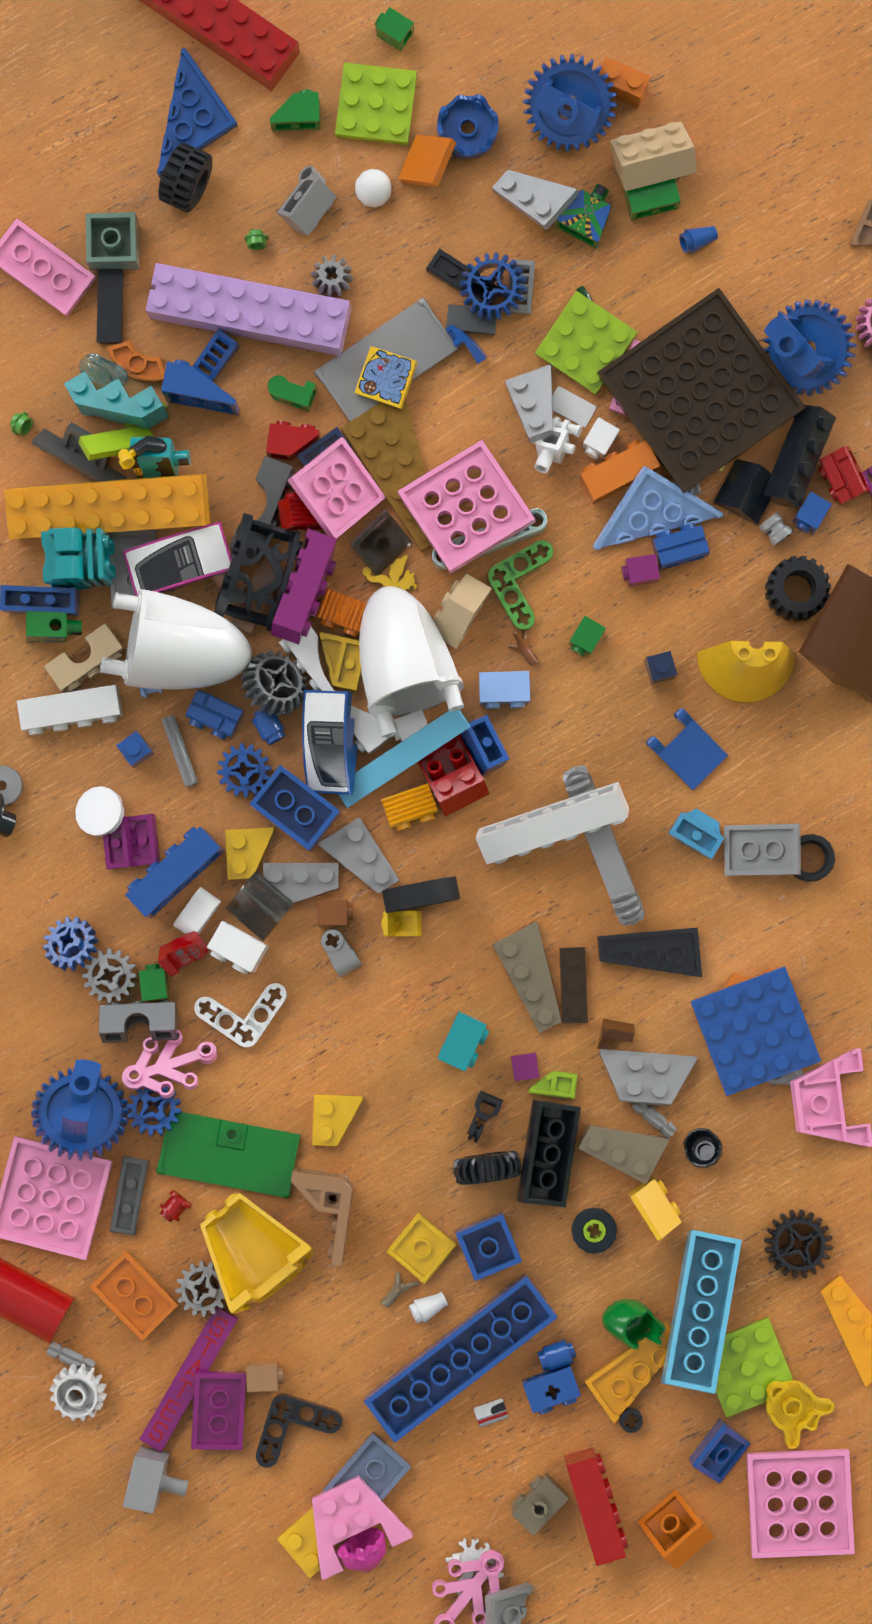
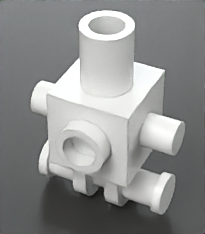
M555 417L553 419V435L532 442L536 445L538 456L534 468L540 473H548L552 462L561 464L565 453L573 454L575 445L570 444L568 433L579 437L582 425L571 424V421L567 419L561 422L560 417Z

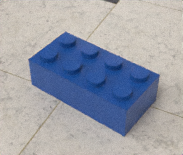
M201 826L199 828L192 827L184 834L185 840L180 845L174 844L164 853L167 856L161 862L155 861L146 869L148 874L143 879L137 878L127 887L129 891L125 894L126 897L145 917H154L225 852Z

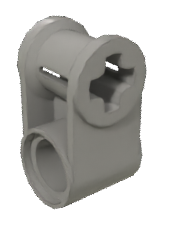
M330 929L323 934L321 944L340 978L362 965L355 951L339 930ZM328 934L339 936L337 947H334L332 944L327 945Z

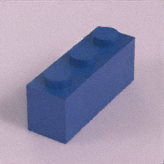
M0 586V611L4 613L26 614V611L62 612L67 613L69 616H79L80 591L76 588Z

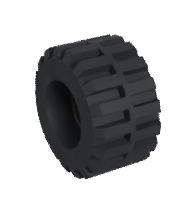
M184 142L179 144L170 155L163 170L158 189L159 200L186 213L190 212L198 204L207 187L212 171L211 154Z
M792 556L788 560L784 559L773 569L765 584L767 591L765 598L770 602L768 604L770 609L774 608L776 611L774 614L778 617L780 615L784 616V620L787 621L793 619L794 622H800V620L804 619L805 621L815 616L824 607L830 596L831 583H828L830 577L828 573L825 574L823 572L825 568L822 564L818 566L815 559L807 560V556H801L800 558ZM800 576L808 581L811 587V596L807 601L795 602L786 595L784 582L788 577Z

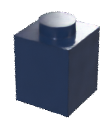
M671 651L649 656L644 660L651 685L674 679L677 676Z

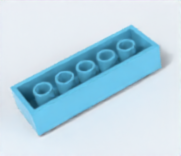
M696 1230L688 1231L661 1378L662 1384L715 1394L742 1240Z

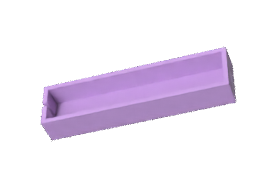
M159 263L155 265L151 283L154 290L150 289L145 310L150 319L215 332L220 329L225 334L342 356L351 314V305L348 300Z

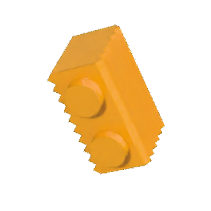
M429 783L381 799L391 829L396 828L397 832L410 828V822L419 819L421 823L435 819L434 814L438 813Z

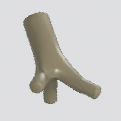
M396 1272L394 1285L390 1292L381 1300L382 1304L389 1308L402 1293L418 1286V1281L402 1284L400 1279L401 1273Z

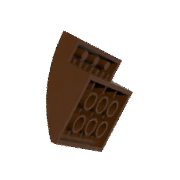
M847 564L799 652L830 681L856 691L870 703H872V577Z

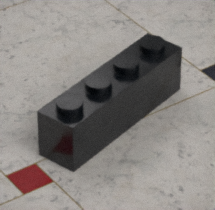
M805 405V410L794 417L763 493L766 498L777 505L799 508L836 420V417L823 407Z

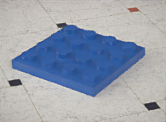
M785 966L690 1001L726 1096L821 1062Z

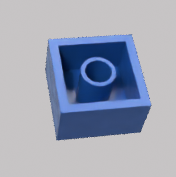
M503 1212L455 1231L475 1281L522 1262Z

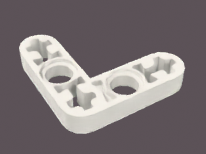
M279 983L268 985L245 1019H242L211 997L199 998L194 1005V1011L199 1018L240 1046L251 1047L258 1042L285 1002L287 991ZM280 988L282 998L281 1000L275 999L271 1005L276 1006V1008L272 1011L268 1005L261 1002L263 999L266 1002L269 1001L272 996L269 993L270 989L276 990ZM209 1001L211 1003L210 1008L217 1012L218 1007L222 1009L216 1016L215 1022L210 1020L213 1017L211 1013H201V1002L207 1003ZM258 1008H264L268 1011V1019L263 1023L258 1022L254 1017V1013ZM223 1015H230L233 1018L234 1024L230 1029H224L220 1026V1018ZM239 1021L243 1024L240 1027L241 1030L247 1032L250 1029L253 1031L251 1034L254 1038L253 1041L248 1040L244 1043L242 1041L243 1036L240 1033L236 1032L235 1037L231 1034L237 1028Z

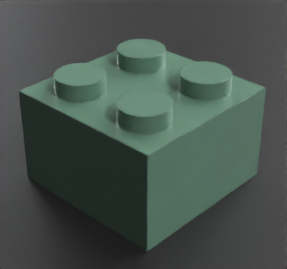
M135 212L86 213V263L90 271L98 269H140L139 220Z

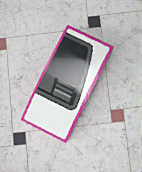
M220 521L123 551L135 596H138L140 589L164 593L185 587L188 584L207 580L212 576L226 573L231 562L230 552Z

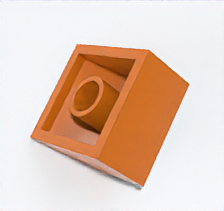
M676 1489L638 1521L640 1527L663 1558L676 1570L715 1537L700 1516Z

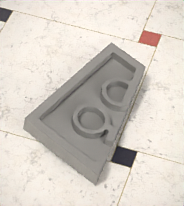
M551 364L505 380L507 391L529 442L532 443L552 436L553 395Z

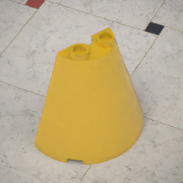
M729 641L696 652L697 664L705 682L720 696L743 703L761 701L778 692L790 678L796 661V653L783 642H764L760 649H754L750 646L749 641Z
M240 1193L229 1196L224 1201L226 1206L219 1212L217 1209L212 1210L205 1216V1221L200 1224L226 1303L232 1314L246 1311L250 1308L249 1303L258 1302L260 1304L278 1292L305 1268L304 1260L306 1258L310 1260L314 1254L310 1245Z

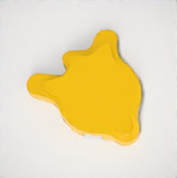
M773 1381L766 1389L768 1395L766 1402L767 1415L773 1424L783 1431L784 1443L789 1449H795L799 1446L802 1429L816 1430L820 1417L832 1413L835 1408L832 1400L816 1396L807 1385L800 1381Z

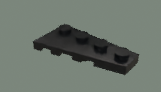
M698 927L597 936L600 962L702 978Z

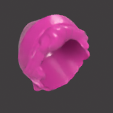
M370 1527L347 1538L339 1547L337 1555L342 1559L347 1569L370 1572L379 1565L386 1553L385 1534L378 1528Z

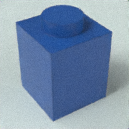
M810 491L794 517L793 522L796 523V527L800 531L814 534L832 503Z
M137 731L116 745L133 768H136L154 755L152 749Z

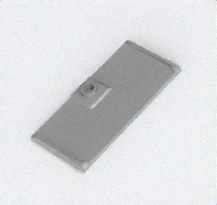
M422 297L416 303L342 352V356H336L314 372L315 376L324 384L350 422L380 403L354 393L370 346L417 361L418 364L412 381L456 352L458 348L455 347L453 340L432 312L427 300Z

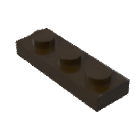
M585 947L559 948L562 1023H588Z

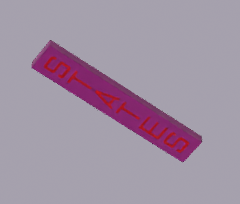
M218 1306L216 1307L217 1313L211 1314L139 1439L159 1452H162L194 1396L195 1371L209 1370L238 1320V1317Z

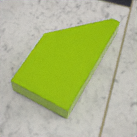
M551 1071L530 1087L528 1093L575 1099L578 1074Z

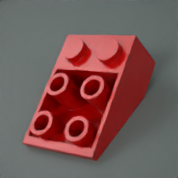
M457 735L417 762L445 817L490 794L460 735Z

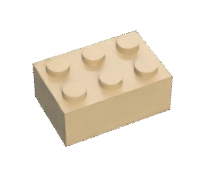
M681 121L671 122L654 129H645L642 132L631 135H622L610 140L613 165L625 191L697 173L695 147Z

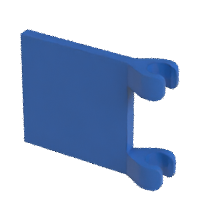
M681 708L674 713V717L685 728L666 747L654 736L646 741V745L691 790H694L728 755Z

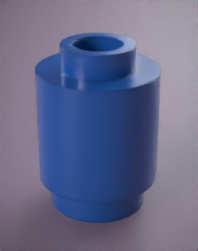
M265 709L254 713L255 718L252 719V722L262 740L266 741L268 745H272L286 736L284 733L285 728L275 713L268 716Z
M565 1339L542 1347L543 1350L537 1352L544 1371L549 1369L554 1371L573 1364L572 1358L577 1357L572 1343H566Z

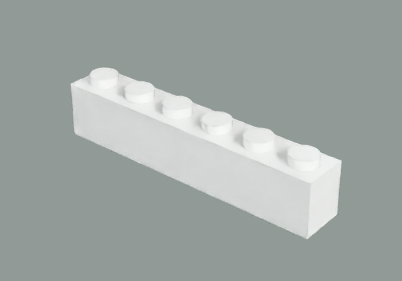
M619 782L479 828L476 841L486 864L493 862L500 864L511 856H524L530 853L532 849L538 847L542 849L548 848L556 841L562 839L569 841L576 838L580 833L586 831L593 833L610 823L611 825L620 824L628 818L629 807Z

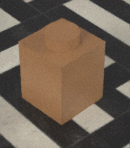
M279 1361L248 1362L246 1366L247 1392L278 1391L279 1384H284V1370L279 1368Z

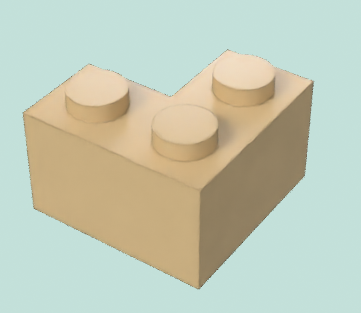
M465 574L461 581L456 579L440 604L444 607L443 610H438L433 618L444 642L457 649L474 618L484 605L492 589L491 587L468 574Z

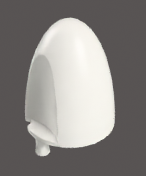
M385 586L374 592L368 600L361 620L359 637L360 663L368 700V711L378 719L382 738H390L398 734L392 715L394 717L404 716L420 709L422 711L430 709L444 702H447L448 711L450 712L464 708L460 695L464 684L461 677L457 674L453 660L438 628L424 606L413 595L398 587Z
M140 589L138 596L115 593L114 609L134 611L126 659L120 661L102 657L100 673L122 676L126 686L150 689H192L228 681L241 674L250 663L252 649L249 641L236 626L220 615L192 602L154 591Z

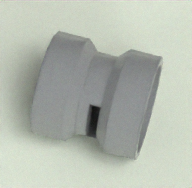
M779 512L772 515L758 527L762 533L768 534L769 542L773 547L793 532L789 525H785L782 522L783 517Z

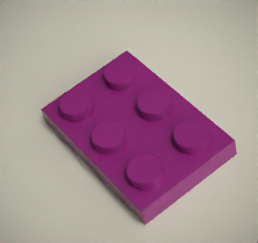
M195 1371L191 1449L242 1450L246 1372Z

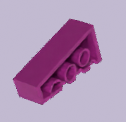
M308 529L306 533L305 547L300 549L297 557L296 573L291 572L286 588L288 593H283L271 629V635L298 645L302 637H307L312 624L309 622L310 617L316 616L320 606V602H317L319 595L324 596L328 587L326 578L328 575H333L337 562L333 561L336 538Z

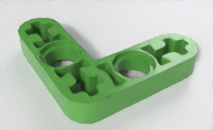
M544 540L537 541L494 565L488 572L489 584L512 624L520 631L529 630L534 624L535 616L515 581L551 560L553 547ZM537 547L547 548L546 558L538 556L534 558L536 564L532 565L531 558L526 553L530 551L531 556L538 552ZM517 558H524L528 566L525 570L518 571L514 568L513 562ZM497 570L499 573H505L503 581L506 585L509 582L512 584V586L504 588L501 592L498 590L502 588L500 581L492 579L495 576L494 572ZM509 591H513L518 595V601L513 605L507 604L504 600V595ZM523 603L524 607L520 608L524 616H530L528 625L518 624L519 614L517 611L512 614L510 610L518 608Z

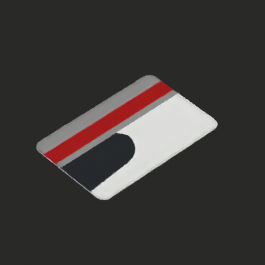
M503 1399L474 1408L480 1427L508 1418Z

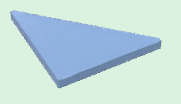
M643 465L594 542L593 548L599 550L602 547L622 544L648 535H656L659 532L675 529L690 523L698 524L705 520L721 518L724 513L690 492L683 494L675 483Z

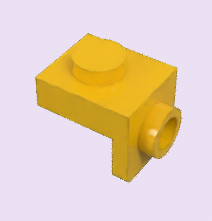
M384 911L381 921L383 935L387 937L422 936V911H397L392 913Z

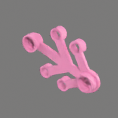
M178 1030V1040H168L156 1064L147 1067L152 1054L157 1053L159 1050L158 1042L153 1041L152 1037H149L143 1042L144 1050L136 1065H131L124 1070L122 1081L129 1089L137 1090L145 1087L159 1093L162 1098H170L174 1094L172 1083L169 1081L159 1083L150 1077L161 1075L184 1085L188 1090H193L198 1086L197 1076L191 1072L184 1074L174 1069L198 1060L203 1064H211L217 1059V1049L213 1043L203 1042L198 1046L197 1050L170 1059L176 1047L183 1041L182 1033ZM150 1043H154L155 1047L152 1049H148L147 1045ZM205 1048L211 1049L208 1054L202 1053ZM132 1074H139L138 1078L136 1079L130 1078ZM193 1078L195 1080L192 1084L186 1083L187 1079ZM164 1087L171 1088L167 1093L162 1092Z
M485 1551L478 1560L461 1562L458 1559H452L449 1561L447 1568L453 1577H459L464 1572H478L471 1579L452 1582L437 1579L433 1582L432 1591L436 1597H444L446 1594L462 1591L445 1614H440L436 1617L434 1624H440L443 1620H447L448 1624H455L454 1620L471 1598L474 1610L471 1614L473 1623L486 1624V1612L484 1611L481 1585L488 1577L490 1590L487 1594L500 1591L498 1574L503 1570L504 1559L498 1551ZM489 1559H495L493 1565H487ZM453 1565L460 1566L457 1571H452L451 1568ZM438 1585H443L444 1589L438 1592L435 1590ZM478 1614L484 1615L480 1621L475 1620Z

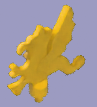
M407 555L402 556L401 559L396 558L395 563L390 565V578L386 575L371 576V569L368 567L362 570L363 575L366 576L369 582L380 583L383 587L394 586L403 590H410V586L414 587L413 590L417 588L413 578L415 573L409 574V570L405 572L403 579L399 581V577L403 575L404 565L408 558Z

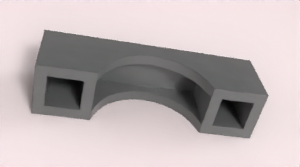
M264 456L256 481L267 495V505L264 513L256 521L278 526V521L275 520L279 511L278 501L286 498L284 496L287 488H292L288 479L294 475L293 466ZM237 529L235 531V534L229 547L231 552L233 549ZM250 531L265 541L266 535ZM257 547L254 553L253 549L249 548L246 550V556L252 559L258 554L260 549Z

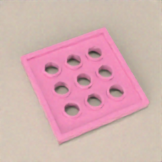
M483 440L398 491L399 497L450 574L535 523L534 516ZM472 469L481 471V476L477 479H470L467 474ZM450 482L460 484V488L456 492H449L446 487ZM484 489H492L495 492L494 496L490 499L482 498L480 494ZM433 494L439 497V501L435 505H428L425 502L426 497ZM468 501L474 506L471 511L463 512L459 508L461 503ZM499 508H503L508 512L507 516L503 519H498L494 516V512ZM441 515H450L452 521L447 525L440 524L438 519ZM482 521L486 523L487 527L484 531L477 532L472 528L474 523ZM456 534H461L465 537L464 543L460 545L453 544L451 539Z
M848 1449L746 1453L752 1558L855 1554L850 1456ZM821 1470H829L831 1472V1479L827 1483L818 1481V1473ZM796 1471H803L806 1474V1479L801 1484H795L792 1481V1476ZM771 1472L780 1474V1481L776 1485L767 1483V1476ZM826 1495L832 1497L833 1502L829 1508L823 1509L819 1506L821 1497ZM797 1497H805L807 1499V1505L802 1510H797L793 1506V1502ZM772 1498H779L782 1501L781 1508L777 1511H772L768 1508V1502ZM826 1521L832 1522L834 1525L832 1533L828 1535L822 1534L820 1531L822 1523ZM801 1522L808 1525V1532L803 1536L795 1533L796 1525ZM773 1524L783 1526V1532L778 1537H773L769 1534V1529Z

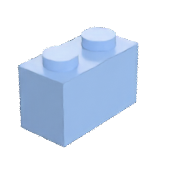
M529 671L479 672L480 705H485V709H499L500 704H510V708H525V704L530 703Z

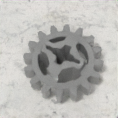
M108 948L106 955L102 950H99V957L91 956L93 959L92 964H85L88 973L82 974V977L88 978L89 982L85 983L84 987L92 988L89 993L90 996L99 994L98 1001H102L104 997H107L108 1003L113 1001V997H116L118 1001H122L121 994L124 993L129 996L131 993L128 987H136V984L132 982V978L138 977V974L131 971L136 967V964H128L131 957L127 955L122 958L121 950H118L115 955L111 948ZM109 959H115L122 964V966H113ZM99 964L100 971L98 975L94 977L95 968ZM107 970L110 972L120 971L112 977L113 982L111 980H100L108 974ZM123 975H126V981L121 987L120 980ZM102 984L108 986L111 993L102 991L98 986Z
M200 1261L197 1268L192 1263L190 1264V1272L182 1270L185 1276L184 1279H177V1282L182 1284L181 1288L175 1289V1292L182 1293V1297L178 1299V1302L185 1301L184 1310L187 1311L192 1308V1315L194 1316L201 1311L202 1316L207 1317L208 1310L214 1315L217 1313V1306L220 1308L225 1307L222 1302L225 1297L214 1269V1264L210 1262L208 1267H206L205 1262ZM204 1271L200 1279H191L196 1273ZM214 1276L219 1282L220 1289L216 1288L213 1282ZM206 1283V1288L209 1289V1292L201 1295V1290L198 1289V1286ZM187 1289L191 1290L194 1296L193 1302L189 1298ZM210 1297L216 1298L212 1304L203 1306L206 1299Z

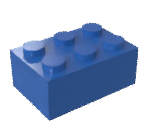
M282 765L276 769L250 803L253 808L310 852L341 814L336 807Z

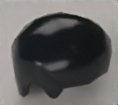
M697 1128L690 1131L684 1139L685 1156L696 1167L709 1168L717 1164L722 1156L723 1147L721 1140L709 1129Z

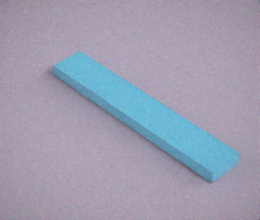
M460 710L447 711L355 772L353 795H338L346 807H350L470 728V724Z

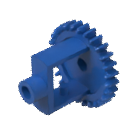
M563 54L560 56V63L558 64L553 57L550 59L551 67L545 63L541 65L544 73L535 70L534 74L538 80L529 79L528 81L533 88H526L524 93L531 96V98L523 100L524 104L530 105L529 108L524 110V114H532V117L526 122L527 124H536L532 129V133L541 131L538 140L541 141L548 137V147L555 141L556 150H559L561 145L565 144L566 152H569L571 144H574L576 151H579L581 142L586 148H589V139L595 143L599 141L596 133L602 136L606 135V131L602 126L611 127L612 123L607 118H615L616 113L609 109L617 107L616 102L610 101L611 98L617 96V93L608 91L614 86V83H605L609 73L600 75L599 73L603 67L601 65L593 69V59L586 65L584 64L583 55L576 62L574 54H571L569 62H567Z
M805 300L804 307L801 302L797 301L795 302V309L787 305V315L779 311L778 316L772 319L764 329V332L769 337L763 339V342L769 344V347L764 348L766 353H769V357L792 389L795 391L797 388V395H803L806 390L807 396H813L814 389L817 394H823V386L828 391L832 390L831 381L839 385L841 382L838 375L843 377L848 375L843 368H852L853 366L847 359L856 357L855 354L849 352V349L857 347V344L849 342L856 335L855 333H847L852 327L851 323L843 324L847 316L842 314L837 317L840 309L834 307L830 311L831 304L825 302L821 306V301L815 300L813 305L811 300ZM812 342L815 343V346H816V350H815V351H814V349L810 346V344H811Z
M85 1059L76 1060L74 1070L72 1071L71 1068H68L67 1076L59 1071L58 1080L50 1076L48 1081L50 1085L42 1083L41 1090L43 1092H36V1099L38 1100L33 1101L32 1108L34 1110L31 1111V1118H35L32 1121V1126L37 1128L35 1135L36 1137L43 1136L41 1139L42 1145L51 1142L49 1145L50 1152L59 1148L58 1157H61L66 1151L68 1152V1160L72 1159L74 1153L77 1154L79 1161H82L84 1153L87 1154L89 1160H92L93 1151L99 1156H103L102 1147L111 1151V1142L118 1144V1135H124L125 1129L123 1126H127L128 1119L125 1117L129 1114V1109L125 1108L128 1102L126 1099H122L124 1091L116 1092L118 1089L117 1082L109 1085L111 1082L109 1075L105 1079H101V1065L97 1062Z

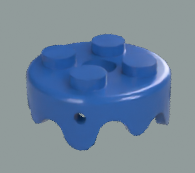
M475 94L474 96L458 95L449 104L442 106L439 111L437 120L438 137L452 138L456 142L452 152L453 156L461 159L478 158L487 153L496 142L499 126L498 116L484 96L480 94ZM465 123H470L475 127V130L471 134H465L461 131V126Z

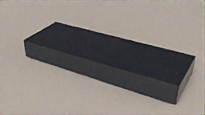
M440 248L426 268L428 273L459 293L467 289L460 286V281H468V279L463 277L462 273L463 271L471 273V270L468 266ZM474 283L475 298L482 303L484 289ZM486 284V286H488L490 289L489 293L493 290V288L500 289V287H498L495 284Z
M98 269L97 344L122 343L123 270Z

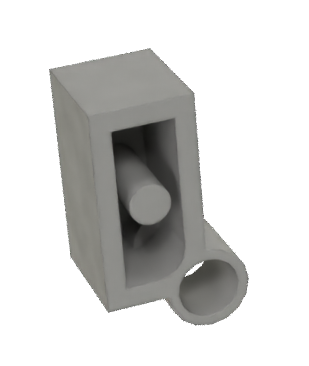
M307 166L300 172L298 177L299 184L277 212L294 231L307 236L317 227L319 220L331 208L333 201L337 197L325 185L326 180L313 166Z

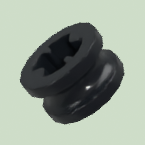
M626 1408L619 1418L620 1425L629 1433L637 1432L643 1424L640 1412L634 1408ZM628 1414L638 1417L633 1427H630L629 1423L627 1425L624 1424V1421L628 1419Z

